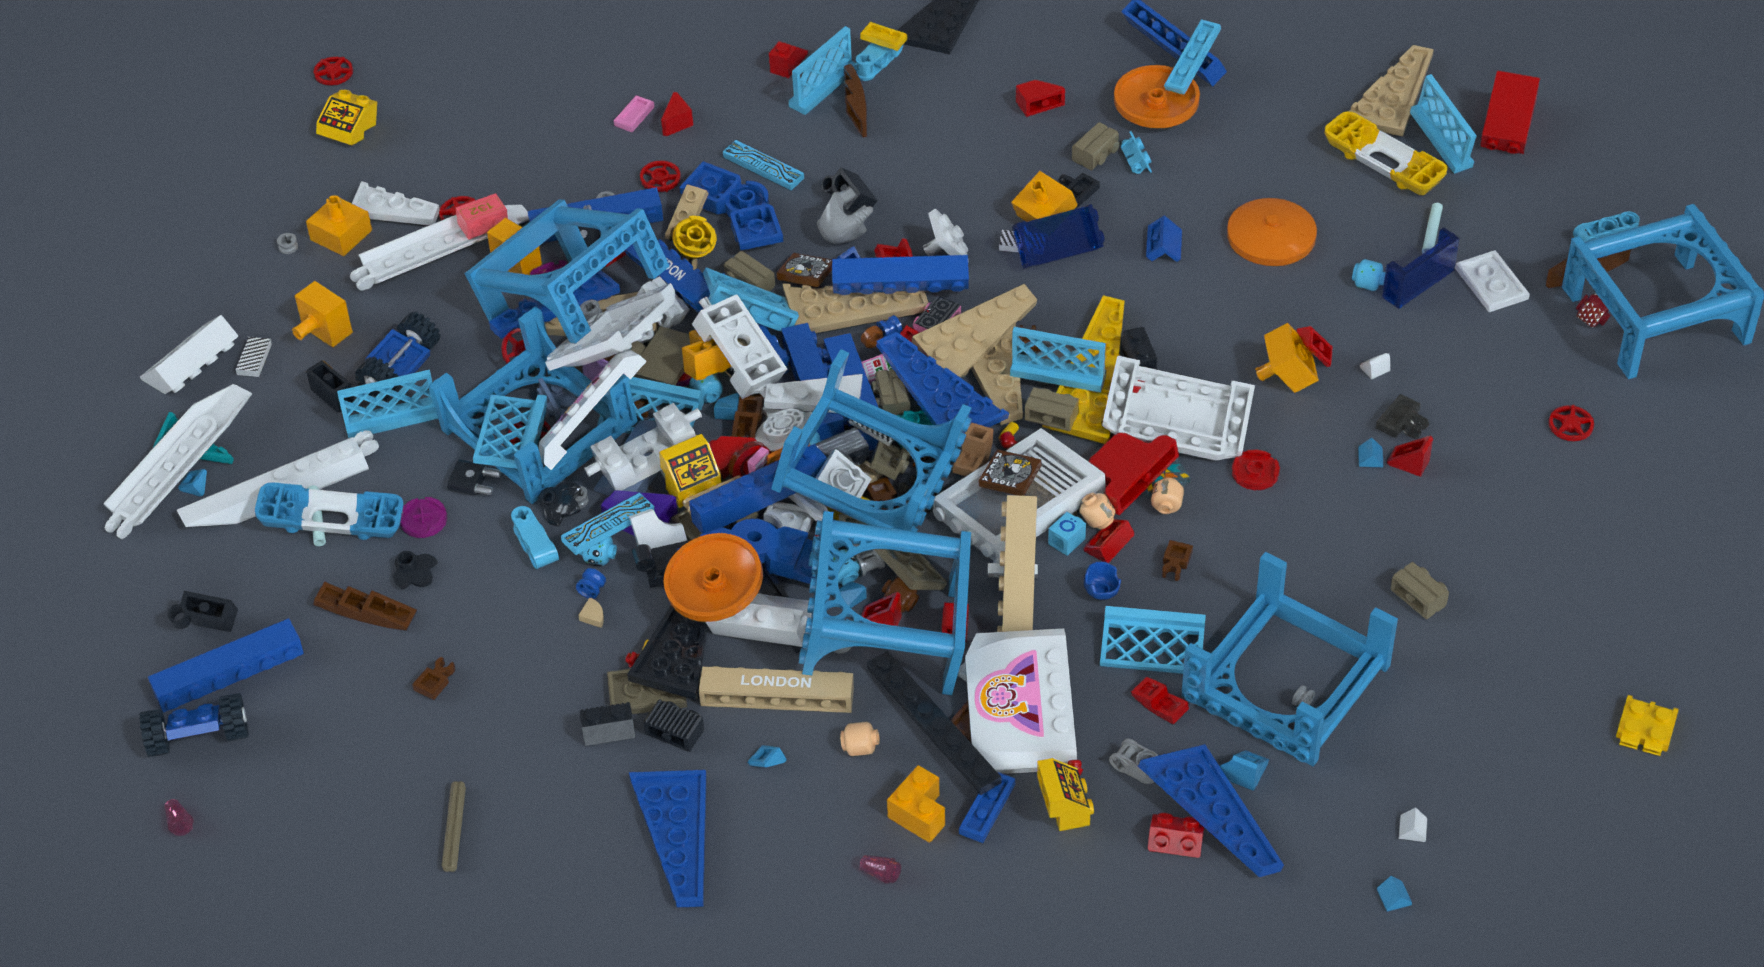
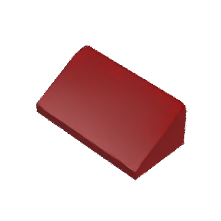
M1311 326L1297 328V333L1305 347L1325 366L1331 367L1333 346Z
M1114 519L1109 526L1101 529L1087 543L1083 550L1098 560L1109 563L1134 536V531L1128 520Z

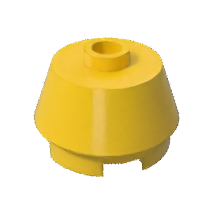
M689 216V218L680 221L675 226L672 235L678 252L690 260L700 259L709 254L714 249L717 240L715 229L707 222V219L701 216Z

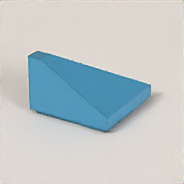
M205 469L189 471L178 486V489L199 497L203 496L205 493L207 471Z
M852 581L839 589L842 598L850 608L867 598L866 587Z
M762 745L747 763L751 766L766 768L784 763L787 759L780 747Z

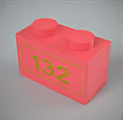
M496 193L456 207L457 224L468 240L486 234L505 217L508 219L507 208Z

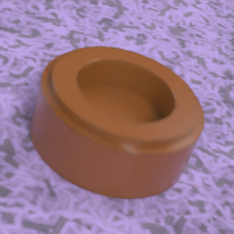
M872 326L862 334L861 342L866 348H874L877 345V340L883 338V331L878 326Z

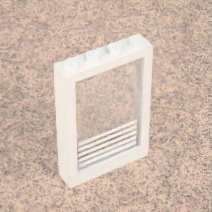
M1042 428L1006 450L1007 452L1038 458L1042 461L1040 470L1024 495L1037 496L1036 537L1048 530L1066 512L1072 514L1080 509L1083 503L1082 499L1087 494L1105 492V473ZM988 462L935 496L933 513L937 520L947 524L954 533L961 534V531L971 532V545L977 547L985 557H990L993 560L1000 559V551H1005V541H1001V526H1006V517L1002 516V502H1007V495L1013 494L979 487L978 480L989 464Z

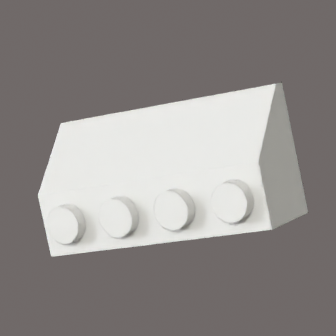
M220 315L205 323L142 374L140 378L164 394L170 391L176 393L185 386L184 380L188 377L193 379L202 372L201 366L204 364L209 366L217 360V353L221 350L226 352L235 344L232 341L238 335L224 317Z
M757 594L745 609L734 616L719 621L706 622L712 634L802 647L807 617L811 618L812 613H807L808 600Z

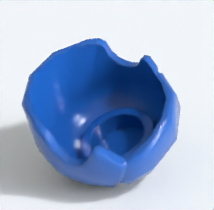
M1096 561L1088 566L1083 584L1087 593L1093 598L1108 600L1117 595L1121 579L1117 577L1115 566L1107 562Z

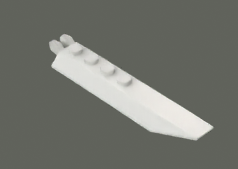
M504 205L507 208L508 219L520 225L529 221L528 212L522 205ZM454 215L359 254L363 266L352 271L350 279L353 282H357L356 287L363 291L371 288L374 283L377 284L487 239L488 236L486 233L468 240L457 224V216Z
M232 384L193 404L104 502V505L113 513L106 522L105 530L112 533L118 528L116 536L124 539L131 533L133 526L142 524L231 424L252 393Z
M371 431L359 432L354 438H348L182 507L177 512L185 527L241 523L255 517V506L259 490L264 484L271 482L302 485L305 489L310 486H317L320 490L368 470L369 467L364 457L378 450L379 444L375 439L372 440L373 434Z

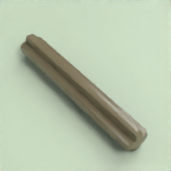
M454 781L450 789L442 867L445 872H454L457 869L466 790L465 783L462 781Z

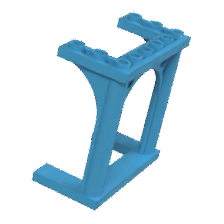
M559 199L464 274L488 321L510 309L501 292L529 296L542 303L556 315L569 342L576 344L591 329L573 291L632 244L648 278L655 279L670 266L643 209L637 208L630 214L568 207L565 200ZM577 226L598 229L601 231V237L587 247ZM553 234H555L569 262L560 269L538 275L507 272Z
M1695 204L1686 206L1685 212L1682 215L1584 242L1580 236L1572 238L1562 284L1566 294L1572 302L1581 300L1586 278L1624 330L1617 364L1628 379L1637 377L1645 339L1709 320L1728 319L1734 321L1732 331L1743 345L1752 343L1764 300L1763 289L1756 284L1751 274L1746 271L1738 257L1731 252L1727 243L1720 238L1716 229L1710 225L1704 214L1699 211ZM1651 243L1676 244L1674 255L1685 270L1694 267L1697 253L1704 257L1714 271L1715 285L1710 293L1698 301L1639 317L1597 258ZM1728 283L1734 290L1726 289L1721 284Z
M536 306L518 319L526 350L504 367L497 370L484 382H481L468 394L461 397L460 400L453 378L448 373H445L428 386L441 429L446 435H450L453 432L475 450L481 432L478 426L483 424L491 394L505 396L522 386L539 383L538 379L543 378L545 383L561 386L578 397L592 382L575 367H562L549 371L545 362L548 361L547 356L556 347L547 334L542 311ZM537 368L540 369V372L537 376H529V374ZM622 374L593 407V410L606 420L566 450L567 453L552 470L547 466L543 467L538 446L532 441L515 454L511 453L504 456L506 459L515 460L517 469L495 467L523 489L525 499L529 503L533 504L536 502L543 489L555 487L594 456L590 446L609 436H612L615 440L637 423L628 377ZM477 413H484L483 417L472 419ZM493 435L485 437L489 442L495 440ZM501 444L495 447L498 451L506 449ZM487 450L481 453L480 455L491 456L493 455V453L490 450Z
M840 349L831 364L823 395L803 429L794 426L784 442L771 489L780 493L783 487H786L867 525L918 532L916 527L922 526L927 515L924 512L925 509H931L936 498L933 496L934 493L939 494L944 484L942 478H948L953 467L950 464L951 461L955 463L960 455L961 450L958 447L961 448L967 435L963 431L967 432L972 421L969 418L971 407L963 404L953 419L938 425H922L900 418L838 390L849 356L848 352ZM831 410L899 442L912 456L916 465L917 477L912 488L904 495L887 501H870L848 494L796 470L795 467L827 413ZM924 456H931L935 458L936 461L933 463H924L921 461L920 458ZM924 469L929 470L927 474L923 472Z
M824 511L822 521L817 520L815 535L819 536L813 537V552H810L809 557L812 577H815L811 578L809 593H814L813 598L809 597L807 613H812L811 618L807 617L799 655V664H803L802 674L812 676L816 663L832 651L853 646L877 647L947 657L943 673L942 694L952 695L965 650L971 532L961 531L960 538L837 521L833 520L834 512ZM845 546L848 552L841 553L836 549ZM872 549H890L953 558L948 596L954 597L952 634L885 625L860 616L846 604L840 594L838 575L842 566L858 553ZM833 557L837 558L839 561L833 562ZM830 595L834 596L835 600L829 601ZM832 607L842 609V613L837 616H830L826 611ZM846 617L852 618L853 621L846 619Z
M1265 552L1260 558L1256 600L1212 653L1192 643L1185 649L1181 696L1188 702L1206 709L1212 715H1217L1227 720L1231 725L1251 733L1255 738L1262 739L1273 745L1276 749L1285 751L1300 762L1314 766L1319 760L1321 746L1379 670L1386 672L1390 667L1398 618L1375 607L1370 614L1366 637L1284 595L1287 562ZM1273 615L1359 658L1332 695L1321 706L1314 708L1301 702L1297 707L1296 715L1276 714L1255 706L1239 690L1234 673L1236 663ZM1225 674V675H1227L1229 678H1228V679H1222V676ZM1226 686L1231 688L1232 691L1224 694L1216 688ZM1292 722H1295L1294 730L1288 728V725Z

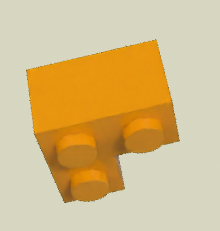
M696 330L689 332L690 345L682 347L684 372L695 380H703L707 376L717 372H724L732 367L714 339L704 343Z
M918 765L887 799L888 818L929 843L945 826V807L935 802L940 796L939 777Z

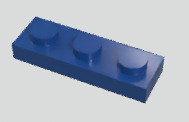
M999 773L1002 783L982 795H977L959 827L960 835L984 843L1015 786V778Z

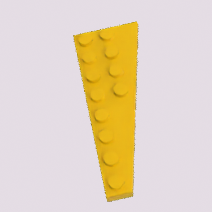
M1103 295L1082 338L1106 343V378L1101 393L1060 385L1056 393L1070 394L1079 399L1078 415L1071 431L1042 425L1043 428L1103 444L1110 440L1111 432L1104 428L1102 423L1116 359L1120 351L1124 300ZM1087 350L1093 356L1099 354V350ZM1081 353L1076 356L1081 362L1087 360ZM1093 364L1088 365V367L1096 368Z

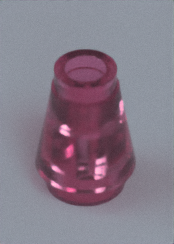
M171 799L167 801L164 808L169 831L177 836L188 834L193 828V817L178 800Z
M864 855L860 861V870L886 884L890 882L895 883L900 876L901 864L896 862L895 858Z

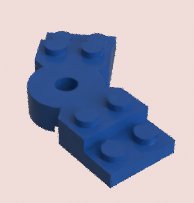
M703 161L679 187L680 194H683L687 184L707 190L709 194L702 209L715 214L727 213L731 221L735 241L738 242L740 250L783 242V234L772 205H769L768 191L762 184L755 181H746V184H742L740 175Z
M746 519L734 525L732 530L721 527L700 534V536L713 533H726L746 540L754 547L761 564L765 563L769 573L810 584L811 578H815L812 577V567L809 566L810 552H813V540L808 539V532L787 526L776 529L767 521Z

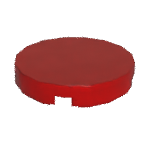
M1247 450L1233 461V478L1237 484L1246 489L1265 490L1272 487L1278 481L1280 474L1279 462L1276 458L1274 460L1271 454L1266 451Z

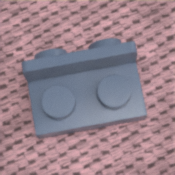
M543 378L538 379L539 388L536 389L537 395L547 396V414L549 417L553 416L557 422L576 400V397L569 390L554 384L546 385Z

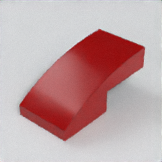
M1146 677L1131 691L1132 696L1139 703L1173 725L1189 710L1187 701L1168 693L1166 685L1149 677Z

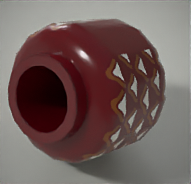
M1586 294L1575 308L1578 311L1577 318L1591 328H1595L1598 324L1603 326L1611 316L1608 313V308L1597 294H1591L1590 296Z

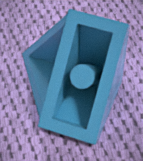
M1245 750L1233 755L1232 760L1220 765V768L1229 782L1254 791L1270 759Z

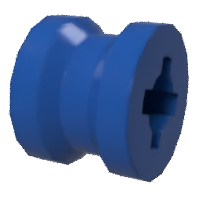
M895 315L890 316L887 321L881 320L876 323V326L883 331V338L895 332L900 334L903 331L902 325Z
M585 569L582 579L576 584V590L585 598L595 599L600 593L599 589L606 583V578L595 569Z

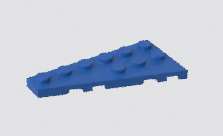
M599 270L573 291V294L579 306H581L587 300L600 301L608 299L620 293V287L606 273ZM524 298L519 302L517 308L507 309L489 321L490 330L502 339L510 331L520 328L518 319L535 306L542 311L544 322L551 321L553 318H556V315L539 301L533 298L529 300Z
M898 332L877 340V348L933 425L946 423L953 419L963 404L971 407L969 418L972 419L971 423L991 427L1009 418V412L1003 408L1000 410L992 404L993 401L987 396L982 397L974 391L973 386L948 368L944 369L939 366L934 358L931 356L927 357L921 353L916 345Z
M1205 744L1140 761L1138 767L1258 877L1281 872L1284 864Z
M706 770L629 772L632 787L676 906L704 907Z

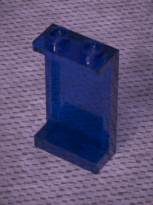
M1089 204L1078 209L1013 225L1012 230L1023 269L1088 253L1104 247L1105 237L1102 230H1099L1097 223L1099 216L1097 210L1093 209V205Z
M1443 227L1439 231L1438 244L1405 267H1401L1394 261L1387 264L1382 297L1400 309L1455 271L1460 238Z

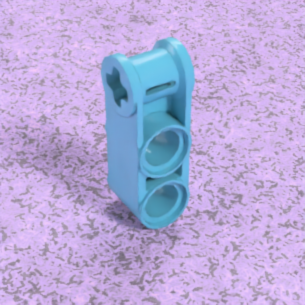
M874 43L869 44L856 57V63L858 64L856 73L859 79L862 81L873 79L895 57L899 56L903 45L898 51Z
M1630 211L1604 217L1600 220L1578 225L1573 231V236H1580L1584 242L1636 228L1639 226L1640 218L1636 213Z
M526 506L515 508L511 513L514 523V534L517 536L523 550L528 554L534 568L539 569L559 560L555 545L548 538L545 529L538 522L532 510Z

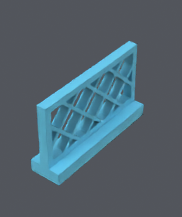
M846 26L792 71L794 96L788 100L790 108L806 115L844 82L845 65L852 64L855 71L858 70V64L852 61L850 28Z
M1432 74L1427 75L1418 105L1411 107L1410 114L1454 174L1472 168L1474 160L1470 155L1475 143L1476 134Z
M705 268L703 272L710 291L708 300L712 305L737 294L756 323L782 332L781 328L795 325L799 314L797 311L789 308L785 297L709 268Z
M1014 327L1012 331V366L1010 376L1101 393L1106 378V343ZM1019 336L1027 337L1030 342L1025 344ZM1042 341H1049L1053 345L1048 348ZM1036 345L1041 352L1036 354L1030 347ZM1065 345H1071L1076 350L1070 352ZM1058 349L1064 356L1059 358L1053 351ZM1087 350H1099V354L1093 356ZM1024 351L1027 355H1022L1019 353ZM1081 353L1087 360L1081 362L1076 356ZM1047 355L1050 359H1044L1042 357ZM1070 360L1074 364L1066 363L1065 361ZM1093 364L1096 368L1088 367V365Z
M430 370L337 391L348 438H354L357 433L366 430L375 434L438 419L430 390H427L428 386L432 384ZM427 379L422 387L415 385L417 381ZM394 386H403L399 392L391 390ZM409 389L416 391L412 397L405 395ZM377 390L380 392L376 397L368 395L372 391ZM423 394L429 396L427 398L419 399ZM386 395L393 397L389 403L382 401ZM350 396L357 397L353 403L345 401L344 398ZM363 400L371 402L366 408L358 406ZM399 400L405 401V403L395 405ZM377 405L383 407L380 409L373 410ZM353 411L359 412V414L350 415Z
M637 377L628 378L633 404L641 398L647 399L649 404L640 409H637L634 404L636 417L638 416L641 421L644 420L641 414L650 409L657 412L656 406L662 403L669 405L674 403L679 410L686 407L691 408L692 411L696 408L702 410L704 405L700 390ZM600 415L597 425L606 419ZM693 421V422L690 423V425H691L692 428H693V425H694V422H695V421ZM635 427L629 428L624 433L631 434Z
M491 394L474 452L473 463L517 469L515 460L506 459L504 456L511 453L515 454L531 441L538 446L547 413V396L537 395L536 400ZM495 403L504 404L507 407L498 410L494 405ZM521 407L531 408L524 413L518 410ZM513 412L516 416L509 420L504 416ZM499 418L502 423L496 426L490 422ZM520 421L526 425L519 429L514 426V424ZM507 427L512 431L506 435L500 432V430ZM494 434L497 439L491 442L485 438ZM515 437H518L521 440V442L513 445L509 441ZM502 443L507 447L502 451H498L495 448ZM487 450H490L493 453V455L491 456L480 455L481 453Z
M1106 606L1100 666L1183 674L1184 664L1180 660L1184 658L1185 651L1176 657L1169 648L1179 642L1186 649L1188 644L1182 638L1191 634L1199 635L1198 642L1194 645L1203 649L1206 615ZM1109 627L1120 628L1124 634L1114 640L1109 634ZM1137 630H1145L1149 636L1139 642L1133 633ZM1163 632H1168L1174 639L1164 644L1157 636ZM1129 637L1136 646L1126 652L1119 643ZM1152 640L1161 647L1153 654L1144 647ZM1114 647L1122 654L1116 660L1106 659V653ZM1140 649L1147 658L1142 662H1137L1130 656ZM1166 652L1172 661L1167 664H1160L1155 658Z

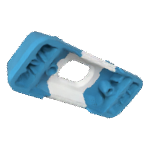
M275 482L266 483L260 488L255 506L256 518L267 527L285 528L289 533L307 530L357 535L362 540H367L370 537H393L400 526L403 512V500L396 494L365 491L364 494L305 489L302 485ZM321 510L342 512L347 514L348 521L345 524L314 522L312 516L315 512Z

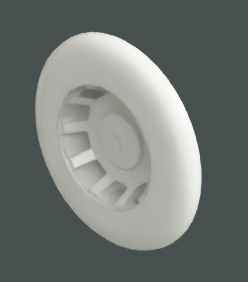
M790 408L774 413L758 428L755 435L758 445L766 446L771 452L782 448L793 427L803 429L812 412Z

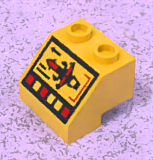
M339 90L337 93L329 96L317 120L316 134L349 145L356 144L364 139V131L376 125L377 101L369 99L368 96L352 94L349 90Z
M702 434L659 452L660 468L665 473L666 490L670 495L676 497L679 508L684 506L683 501L721 483V474L709 443Z
M1054 758L1037 761V778L1049 818H1056L1059 831L1090 826V815L1094 814L1092 800L1086 797L1085 778H1080L1078 769Z

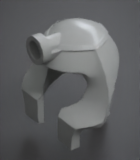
M851 187L841 192H834L821 218L817 221V228L821 236L829 243L835 245L848 243L861 237L867 231L864 222L872 214L873 207L863 205L852 215L844 213L843 205L857 196Z

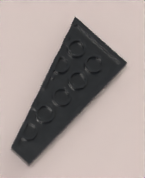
M933 0L897 31L907 34V40L904 45L950 55L979 0Z
M671 605L628 672V681L697 700L708 628L706 622L689 619L677 612Z

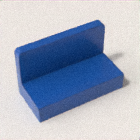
M1164 215L1148 225L1146 257L1154 261L1166 253L1176 262L1181 260L1182 229Z

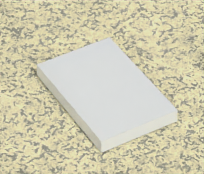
M1496 250L1457 262L1455 265L1456 271L1488 312L1529 299V292Z

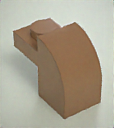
M975 423L970 424L967 432H965L967 435L962 445V452L953 465V473L966 477L988 462L993 443L992 428Z

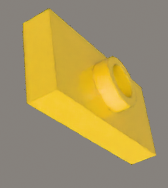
M870 22L860 33V39L898 51L906 42L907 34Z

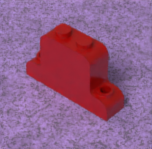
M1118 433L1108 440L1095 455L1091 456L1088 462L1105 473L1106 489L1104 494L1115 508V514L1120 516L1179 457L1176 439L1167 435L1158 436L1152 442L1146 443L1127 433Z

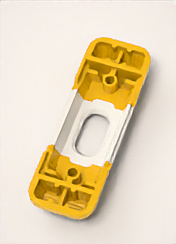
M1347 111L1341 113L1325 127V135L1330 145L1344 152L1347 159H1356L1395 181L1400 189H1409L1423 196L1439 184L1447 174V165L1424 151L1418 152L1380 131L1377 129L1376 124L1354 112ZM1381 152L1396 160L1399 166L1392 169L1372 158L1370 154Z

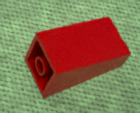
M1497 71L1480 147H1485L1489 150L1507 151L1511 154H1524L1537 101L1540 78Z

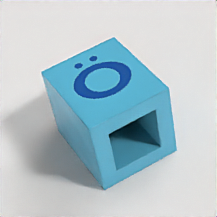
M1066 512L1049 528L1048 544L1068 556L1085 540L1086 523L1081 518Z

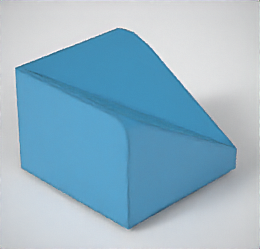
M738 393L717 400L714 405L715 419L734 420L740 398Z

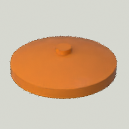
M1164 65L1142 66L1127 72L1118 80L1114 90V103L1118 112L1125 119L1136 125L1148 128H1168L1187 121L1195 114L1199 106V87L1193 79L1184 95L1165 90L1164 84L1171 74L1173 67Z
M1277 198L1256 199L1241 205L1230 216L1227 227V238L1232 249L1242 258L1265 266H1283L1303 259L1313 249L1317 234L1316 223L1308 211L1293 202Z
M726 533L707 534L689 541L672 556L664 574V589L669 602L681 615L701 622L719 621L734 616L754 600L762 584L763 568L756 550L746 540Z

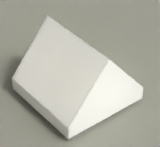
M1389 353L1375 356L1360 363V368L1370 379H1374L1390 371Z
M1417 808L1402 814L1400 817L1399 839L1425 842L1427 818Z

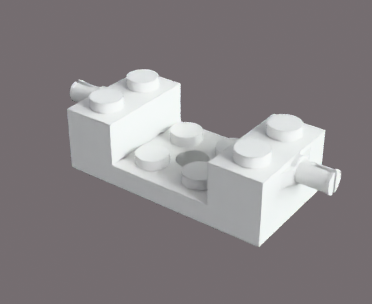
M737 294L714 305L710 303L708 297L701 299L699 304H701L703 310L699 312L692 323L693 327L704 343L714 339L735 370L730 382L740 397L744 399L752 394L760 393L765 400L767 384L779 382L787 370L786 366ZM737 339H744L748 346L740 345Z
M672 403L653 413L657 424L656 428L620 447L612 436L590 446L596 462L584 467L587 475L590 477L601 470L614 490L622 491L662 470L660 468V451L696 436L690 423L702 417L700 411L696 408L685 415ZM647 452H653L649 456H644Z

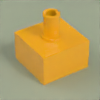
M1041 171L1034 176L1011 202L1018 217L1049 237L1077 207L1073 192Z
M336 195L330 196L329 199L327 198L326 204L306 221L311 241L342 256H345L372 231L368 211Z
M505 217L487 232L490 253L522 229V227ZM539 246L507 272L530 275L531 270L542 265Z
M313 281L294 295L301 323L292 328V333L298 340H302L309 333H312L333 348L353 333L346 301L318 282Z
M1289 323L1264 335L1269 362L1255 369L1261 381L1277 374L1294 393L1319 381L1313 354L1305 347L1299 334Z

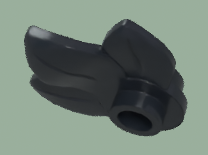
M565 481L555 488L547 487L540 492L538 503L544 509L545 519L550 524L559 527L563 516L574 515L580 512L579 504L573 497L581 488L577 483ZM552 495V499L546 501L547 497Z
M411 551L399 553L395 560L396 571L393 575L395 584L403 590L410 584L418 587L431 585L433 577L429 569L436 566L438 560L432 555L425 553L415 555Z

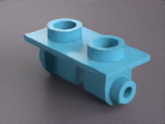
M1130 131L1132 137L1121 142V149L1127 158L1131 170L1136 174H1140L1144 169L1148 168L1151 173L1152 170L1149 163L1152 161L1147 151L1142 152L1145 146L1140 137L1135 138L1132 131Z

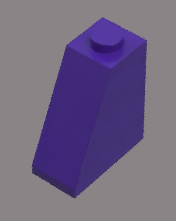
M615 490L609 497L603 500L601 505L603 513L640 493L654 506V512L662 522L669 523L672 517L678 513L676 497L666 494ZM632 525L623 529V531L635 536Z

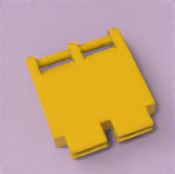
M1628 695L1616 734V738H1620L1619 745L1637 750L1638 745L1641 744L1644 745L1643 752L1661 756L1662 751L1667 752L1679 709H1668L1655 705L1656 702L1651 701L1647 703L1632 699L1633 696Z

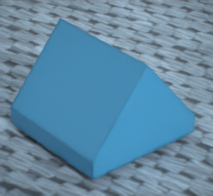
M1370 438L1358 447L1359 467H1383L1382 446L1373 438Z
M1390 876L1377 887V892L1386 911L1412 905V901L1401 880Z

